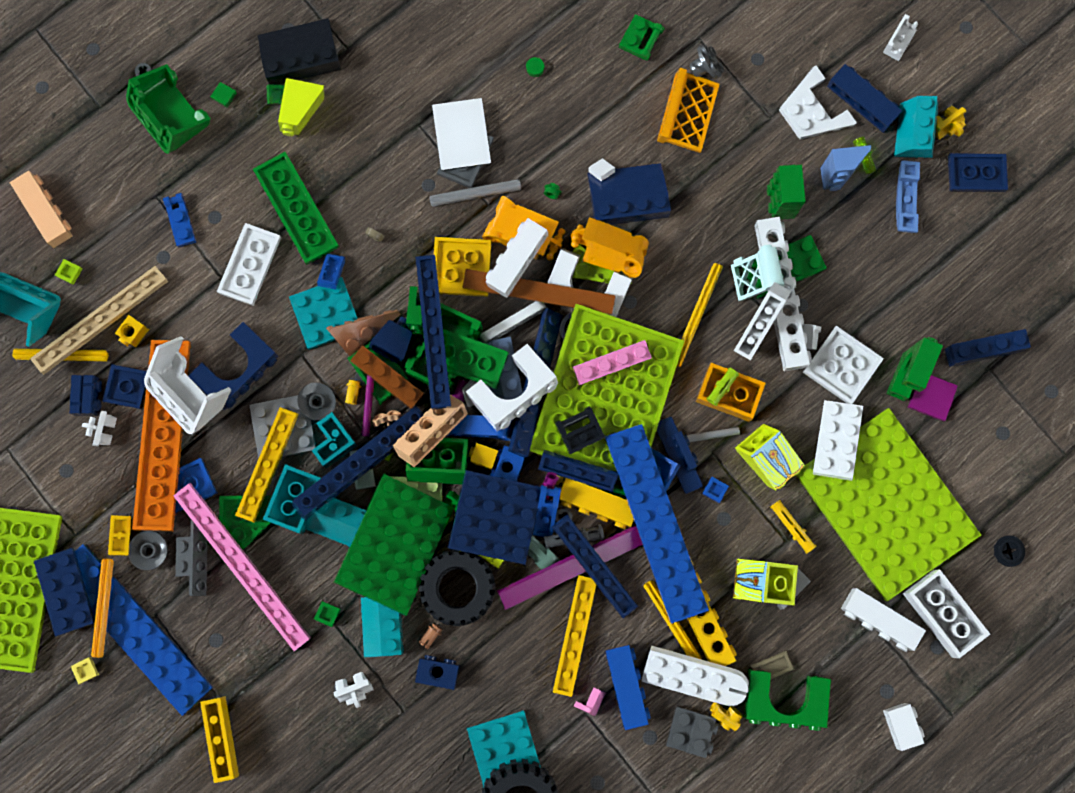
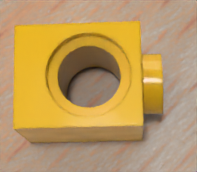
M128 315L115 334L120 337L118 341L127 347L131 344L136 348L149 329ZM134 329V334L128 337V332Z
M476 443L475 447H471L468 455L471 458L470 463L492 471L498 450Z

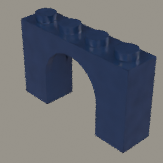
M244 322L230 334L248 356V366L243 375L234 380H222L203 363L188 375L207 395L217 393L229 387L231 392L223 410L231 408L236 403V399L240 395H244L250 389L249 386L254 381H258L263 376V372L268 367L271 368L279 357Z

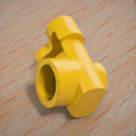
M715 702L711 705V716L720 721L719 723L723 728L728 731L730 728L734 731L739 729L741 725L740 720L743 715L736 708L730 706L725 710L723 706Z

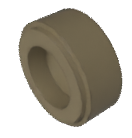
M369 227L365 232V235L378 242H382L385 237Z

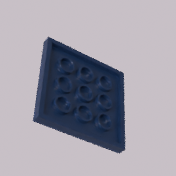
M465 470L448 548L526 564L541 487Z

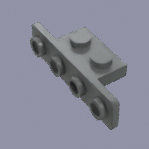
M191 519L190 537H176L175 577L190 576L189 595L206 596L207 539Z

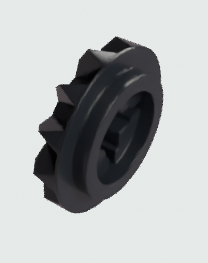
M1003 536L993 546L994 556L998 563L1006 567L1019 565L1025 557L1024 544L1017 537ZM1006 546H1008L1009 549H1016L1015 551L1010 553L1011 557H1009L1008 554L1002 553L1004 552V550H1007Z

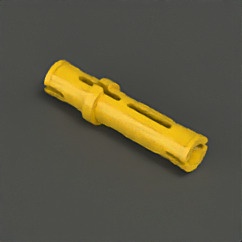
M781 500L770 507L793 535V540H797L806 554L816 547L805 533L806 530L800 527Z

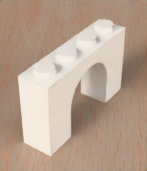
M564 248L561 249L548 284L574 288L572 277L580 255ZM614 271L604 293L616 295L613 314L611 315L617 317L633 279Z
M528 344L512 355L516 366L528 378V386L521 396L511 400L501 399L495 396L482 380L466 391L471 402L497 432L500 429L507 428L515 417L522 416L529 406L536 405L543 395L551 393L557 387L558 381L555 374Z

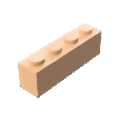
M27 171L9 182L47 244L55 248L73 237L70 232L72 229L66 219L63 220L61 218L62 212L60 208L51 202L53 197L47 189L44 190L41 186L44 183L38 174L34 175Z

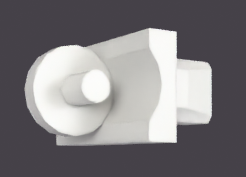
M101 411L97 426L94 425L96 420L94 417H90L89 423H82V427L87 428L86 436L91 437L93 430H96L93 446H110L112 435L104 434L102 430L103 426L115 428L116 417Z
M363 672L353 676L355 684L348 686L346 679L335 682L336 691L334 696L340 703L346 701L347 706L354 703L355 707L359 708L361 707L360 701L366 699L365 693L373 691L372 684Z

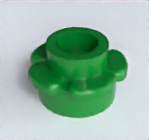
M555 183L544 186V195L550 199L556 200L562 194L559 190L560 187Z

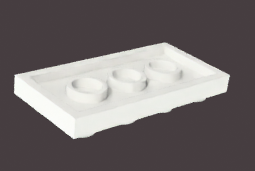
M245 223L217 293L254 306L281 236Z
M824 400L813 475L852 481L863 406Z

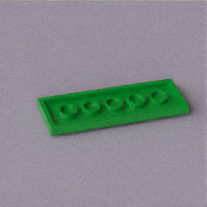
M286 152L253 168L255 175L306 265L339 248L338 243Z

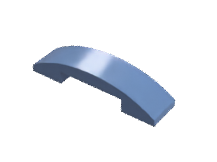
M902 160L900 162L896 196L897 229L900 232H918V214L916 212L920 162Z

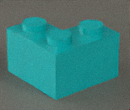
M333 412L316 423L327 440L314 448L312 452L326 469L358 446Z

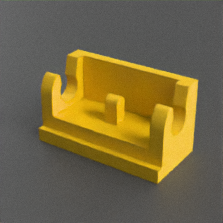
M111 515L108 555L129 556L131 516Z

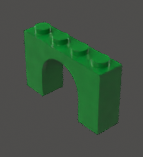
M924 337L902 354L886 394L905 401L909 399L913 389L918 392L924 390L943 345L939 344L934 338Z
M748 669V693L745 699L744 717L749 719V723L761 724V721H767L771 726H781V723L789 724L790 728L801 729V725L809 726L810 730L821 731V727L827 728L831 679L807 675L806 695L802 706L792 713H780L774 709L770 702L771 672Z

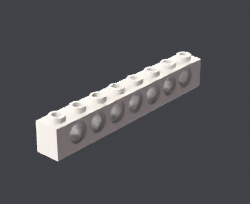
M780 217L757 220L755 231L759 250H761L760 247L769 244L777 248V253L781 258L779 260L781 271L784 274L783 287L791 291L774 320L783 371L807 368L810 365L809 362H811V353L806 349L808 339L806 332H803L802 329L804 319L802 313L799 314V296L795 295L796 280L791 275L793 266L792 260L788 259L787 255L789 251L788 241H784V223L780 221ZM768 236L776 237L777 242H770ZM784 308L790 309L791 312H792V315H791V316H786V315L783 313V309H784ZM793 327L795 334H789L786 328ZM796 345L799 348V353H793L790 346Z

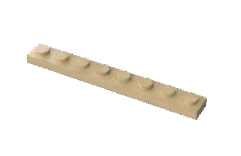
M156 266L152 267L30 358L43 375L166 284L168 282Z

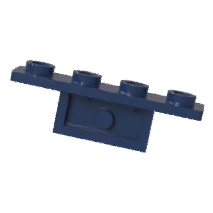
M672 417L659 421L656 431L670 459L681 465L676 475L684 493L687 494L701 488L703 485L695 469L698 459L695 453H691L688 447L690 441L687 435H683L682 431L678 432Z

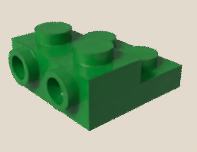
M410 286L406 325L413 335L423 336L418 287Z

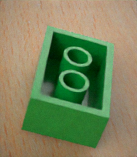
M802 164L779 166L776 172L773 173V178L770 179V183L767 185V196H770L771 203L768 204L769 214H772V218L795 219L804 205L805 191Z
M443 438L415 467L407 463V482L462 484L468 464V439Z

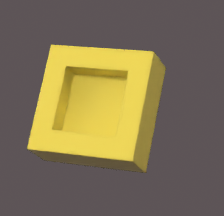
M88 657L71 666L78 684H82L99 675L92 657Z

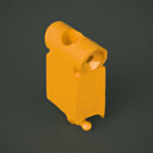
M501 196L495 209L496 216L489 222L482 236L484 240H491L493 243H502L507 246L509 240L517 235L519 225L522 222L525 223L527 218L548 231V237L534 259L537 260L539 255L543 256L549 245L550 251L546 258L551 261L554 258V254L562 247V237L565 234V230L560 228L557 236L552 238L558 226V221L522 206L515 205L507 197Z
M590 217L586 228L583 225H578L572 231L571 246L573 248L578 247L579 244L586 246L583 262L616 272L622 271L631 278H636L642 273L644 257L647 254L649 245L648 239L644 236H632V233Z

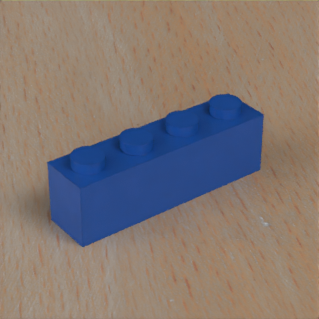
M629 645L605 650L624 729L629 730L649 725L648 719H651L648 707L644 708L643 700L646 699L643 687H639L638 680L641 679L639 668H635L633 660H636L634 648L630 649Z

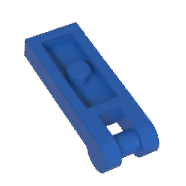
M178 193L171 198L169 196L164 197L163 202L168 213L176 246L180 248L196 243L183 194ZM178 203L179 208L173 209V205Z
M541 485L538 510L533 528L534 536L544 537L553 535L552 526L555 524L561 488L555 487L551 489ZM546 496H552L553 500H547Z

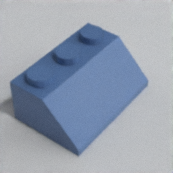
M871 145L832 149L820 168L823 189H829L830 191L841 189L871 150Z

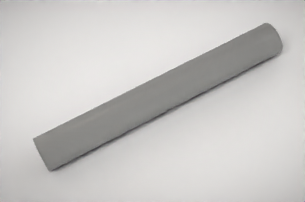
M739 427L690 434L687 437L690 442L740 435Z

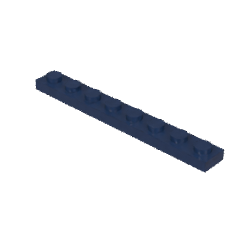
M435 255L416 257L431 409L452 408Z
M546 308L543 310L533 351L550 369L563 315ZM526 377V381H525L523 393L525 392V390H526V388H527V386H528V378H527V377ZM543 396L536 405L529 406L522 416L516 417L508 449L509 452L523 458L529 456Z

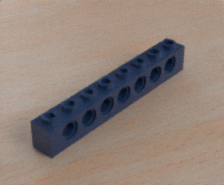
M417 406L412 408L292 500V506L303 520H307L395 451L393 445L424 415Z

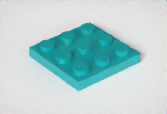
M343 277L339 279L336 289L316 286L289 296L308 350L335 341V338L326 329L328 326L335 327L343 325L344 322L358 319Z
M524 710L467 728L483 787L486 778H490L492 770H499V765L504 762L506 765L511 764L510 760L516 759L517 763L522 762V759H528L530 764L535 761L540 766Z

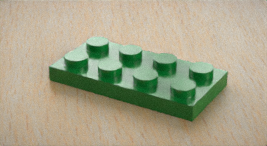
M811 235L788 244L789 251L787 255L788 259L792 260L793 266L791 275L795 277L796 283L827 269ZM754 260L751 268L756 271L758 265L757 260ZM749 272L747 277L750 283L754 276L751 272ZM759 278L755 285L757 288H762L761 279ZM768 291L756 295L757 299L766 296Z
M443 329L448 372L476 382L482 380L487 386L497 389L509 352Z

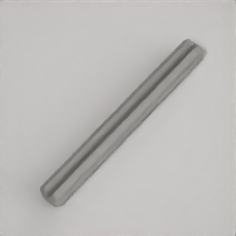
M517 179L430 196L431 206H439L521 190V182Z

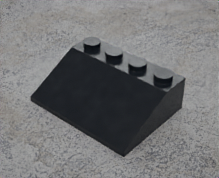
M329 18L258 35L262 65L268 84L280 85L285 83L286 78L301 80L341 70Z

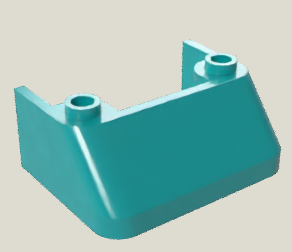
M0 272V312L28 324L26 346L30 347L47 334L60 307L61 298L47 290Z

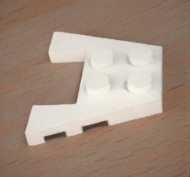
M817 66L812 68L779 109L799 140L822 135L830 131H838L846 127L851 128L857 124L848 110L831 119L812 93L811 89L825 80Z

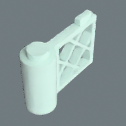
M770 244L760 247L761 250L755 255L746 259L740 257L733 260L734 264L731 265L738 301H744L768 291L774 282L784 286L776 247H772ZM754 260H757L758 265L756 271L751 268ZM741 266L745 268L742 276H740L738 269ZM749 272L754 274L751 283L746 280ZM758 278L761 279L762 288L755 286ZM744 284L749 286L748 291L745 295L743 292Z

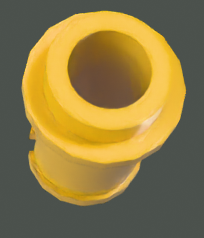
M349 380V383L346 384L348 389L345 403L357 405L359 388H361L360 382Z

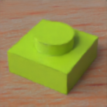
M63 259L55 276L74 285L82 268Z

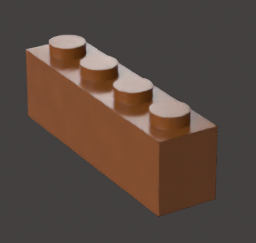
M363 345L350 360L356 367L410 409L414 408L424 396L423 392Z

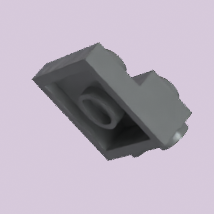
M676 706L666 746L706 758L707 754L711 755L713 743L710 741L712 734L716 735L719 724L716 723L714 717Z

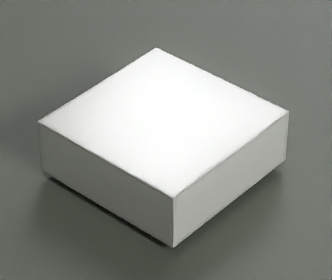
M602 158L589 167V173L603 181L615 173V167Z

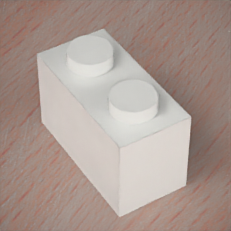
M903 703L883 710L896 749L903 751L924 744V732L921 726L917 724V712L913 706L911 707V704Z

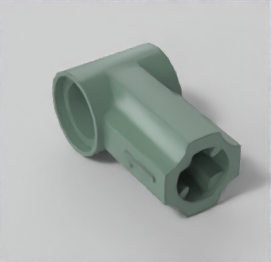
M532 535L528 556L535 561L534 563L541 570L560 561L548 548L546 549Z

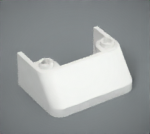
M180 336L156 347L144 378V384L147 390L188 434H193L199 431L223 409L231 389L228 387L217 393H211L208 396L201 391L185 373L187 361L179 352L183 342V337Z

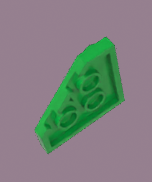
M272 495L265 496L255 523L235 516L243 496H219V520L242 550L271 524V522L263 520Z

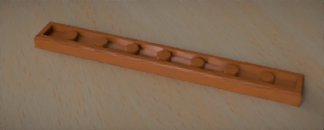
M466 269L462 288L501 295L487 286V272ZM519 279L508 296L574 308L575 304H579L608 315L613 314L616 295L526 279Z

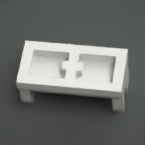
M906 14L883 51L884 54L897 61L902 57L918 26L917 21L914 24L909 23L910 16Z

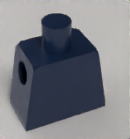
M400 317L397 323L388 320L371 340L368 349L401 366L412 336V332L407 329V319Z

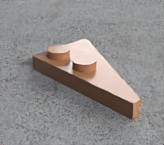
M389 310L381 315L362 317L355 321L344 322L343 325L328 326L326 329L344 351L351 356L362 345L372 339L388 320L394 321L401 314L398 310Z

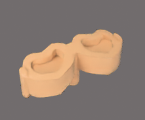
M391 410L387 414H377L372 419L374 427L385 422L387 426H390V421L398 420L402 415L399 411Z

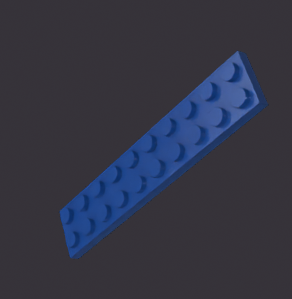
M642 424L605 436L670 623L672 624L709 611Z
M82 544L75 553L95 618L101 561L86 544ZM112 574L106 631L174 708L184 716L214 687Z

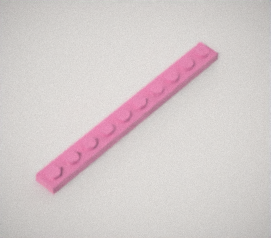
M189 483L173 495L293 651L307 642L311 637L193 485Z

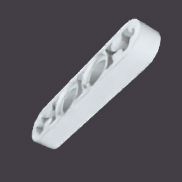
M534 302L483 332L479 339L483 343L496 340L539 315L547 307L542 302Z

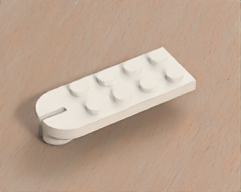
M655 646L650 648L641 682L726 706L738 705L745 700L748 693V679L739 670Z

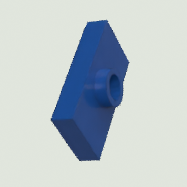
M326 254L317 286L330 289L337 288L345 264V257Z

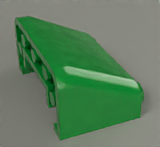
M167 64L129 79L126 101L160 148L166 154H169L207 128L210 123V117L202 109L195 112L177 89V74Z

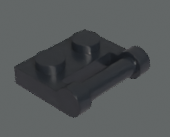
M590 406L568 419L559 420L554 423L569 454L605 438ZM586 418L589 419V424L568 434L566 433L565 428Z

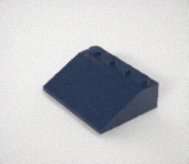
M661 163L615 169V173L603 181H600L591 173H587L594 219L615 225L669 218L671 208Z

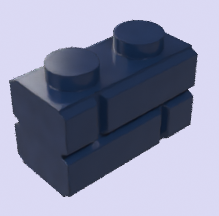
M94 375L71 376L69 414L74 416H98V411L101 410V401L98 397L99 392L102 391V382L99 381L98 377Z

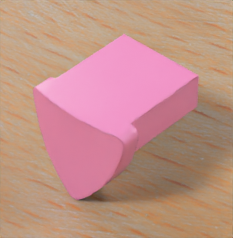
M593 688L586 705L576 701L574 707L592 716H596L606 693Z

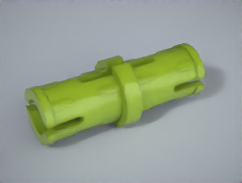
M729 368L723 378L717 381L716 387L709 397L706 398L707 401L717 406L724 394L730 391V386L739 376V373Z

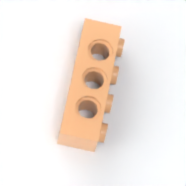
M451 394L452 408L435 410L430 408L393 445L398 456L413 467L468 415L464 403Z

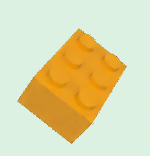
M710 363L695 402L750 422L755 415L766 383L739 373V376L730 386V391L724 394L717 406H714L706 398L709 397L716 387L717 381L723 378L728 369Z

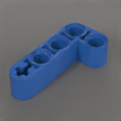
M467 415L446 436L487 437L511 441L515 420H512L507 428L500 429L497 432L484 416Z

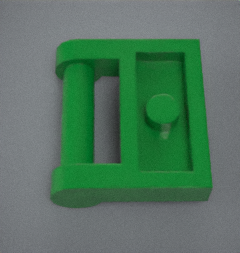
M635 14L619 44V48L643 60H649L650 52L658 36L663 33L665 28L659 23H653ZM648 30L653 31L645 48L639 49Z

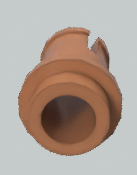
M435 623L428 626L429 629L419 640V643L422 646L425 645L426 649L430 648L438 635H442V628Z

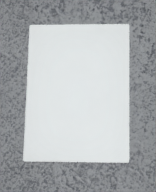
M482 98L432 105L441 170L491 163Z

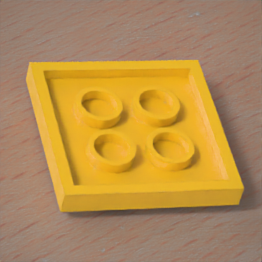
M435 237L434 255L436 257L439 294L488 297L486 292L464 289L462 286L466 269L487 273L490 271L491 240Z

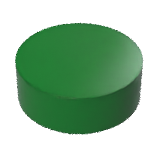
M538 57L530 58L526 63L527 73L532 77H539L544 72V62Z

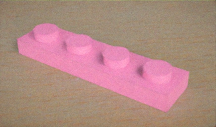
M644 340L572 368L578 384L581 385L646 361L652 357Z

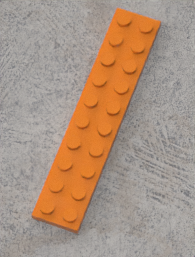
M151 340L149 365L156 347L171 340ZM183 341L179 352L186 358L185 373L188 375L191 342ZM147 388L132 530L174 531L176 499L173 495L177 493L183 428Z

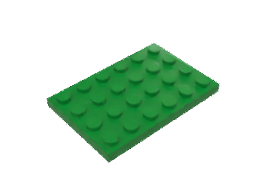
M383 474L333 583L406 616L422 582L420 580L421 575L426 573L425 567L427 564H430L454 507Z

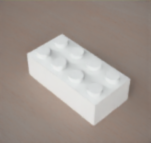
M940 569L931 571L903 593L952 658H961L990 635Z

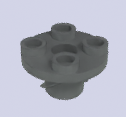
M705 44L698 46L699 58L690 63L692 74L695 77H702L709 73L715 79L721 77L725 70L715 57L717 55L715 49L712 46L707 47Z

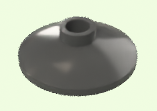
M310 383L299 392L297 404L300 412L306 418L319 421L334 411L336 398L328 386L322 383ZM317 400L319 405L314 406L312 401Z
M141 532L129 544V559L135 567L141 570L156 569L167 557V543L156 532ZM151 547L153 552L149 555L147 549Z

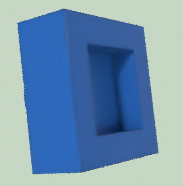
M711 477L702 494L720 503L729 486Z

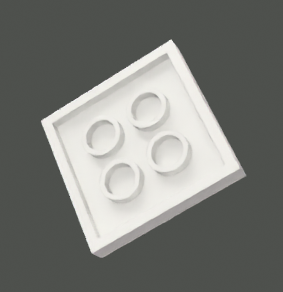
M835 326L803 373L847 404H852L884 358L838 326Z

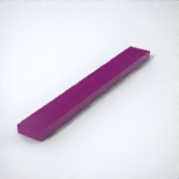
M635 525L592 547L601 559L607 562L643 544ZM574 555L497 592L506 610L586 571Z

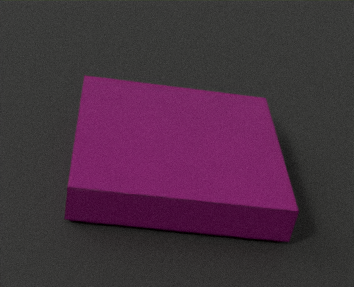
M931 375L924 390L921 392L913 391L907 408L944 422L946 421L958 385Z

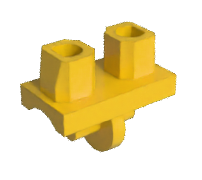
M950 106L945 111L944 116L947 117L945 120L937 116L935 137L940 140L947 134L949 136L953 134L961 136L964 133L963 127L966 126L964 118L966 109L962 107L958 110L954 106Z

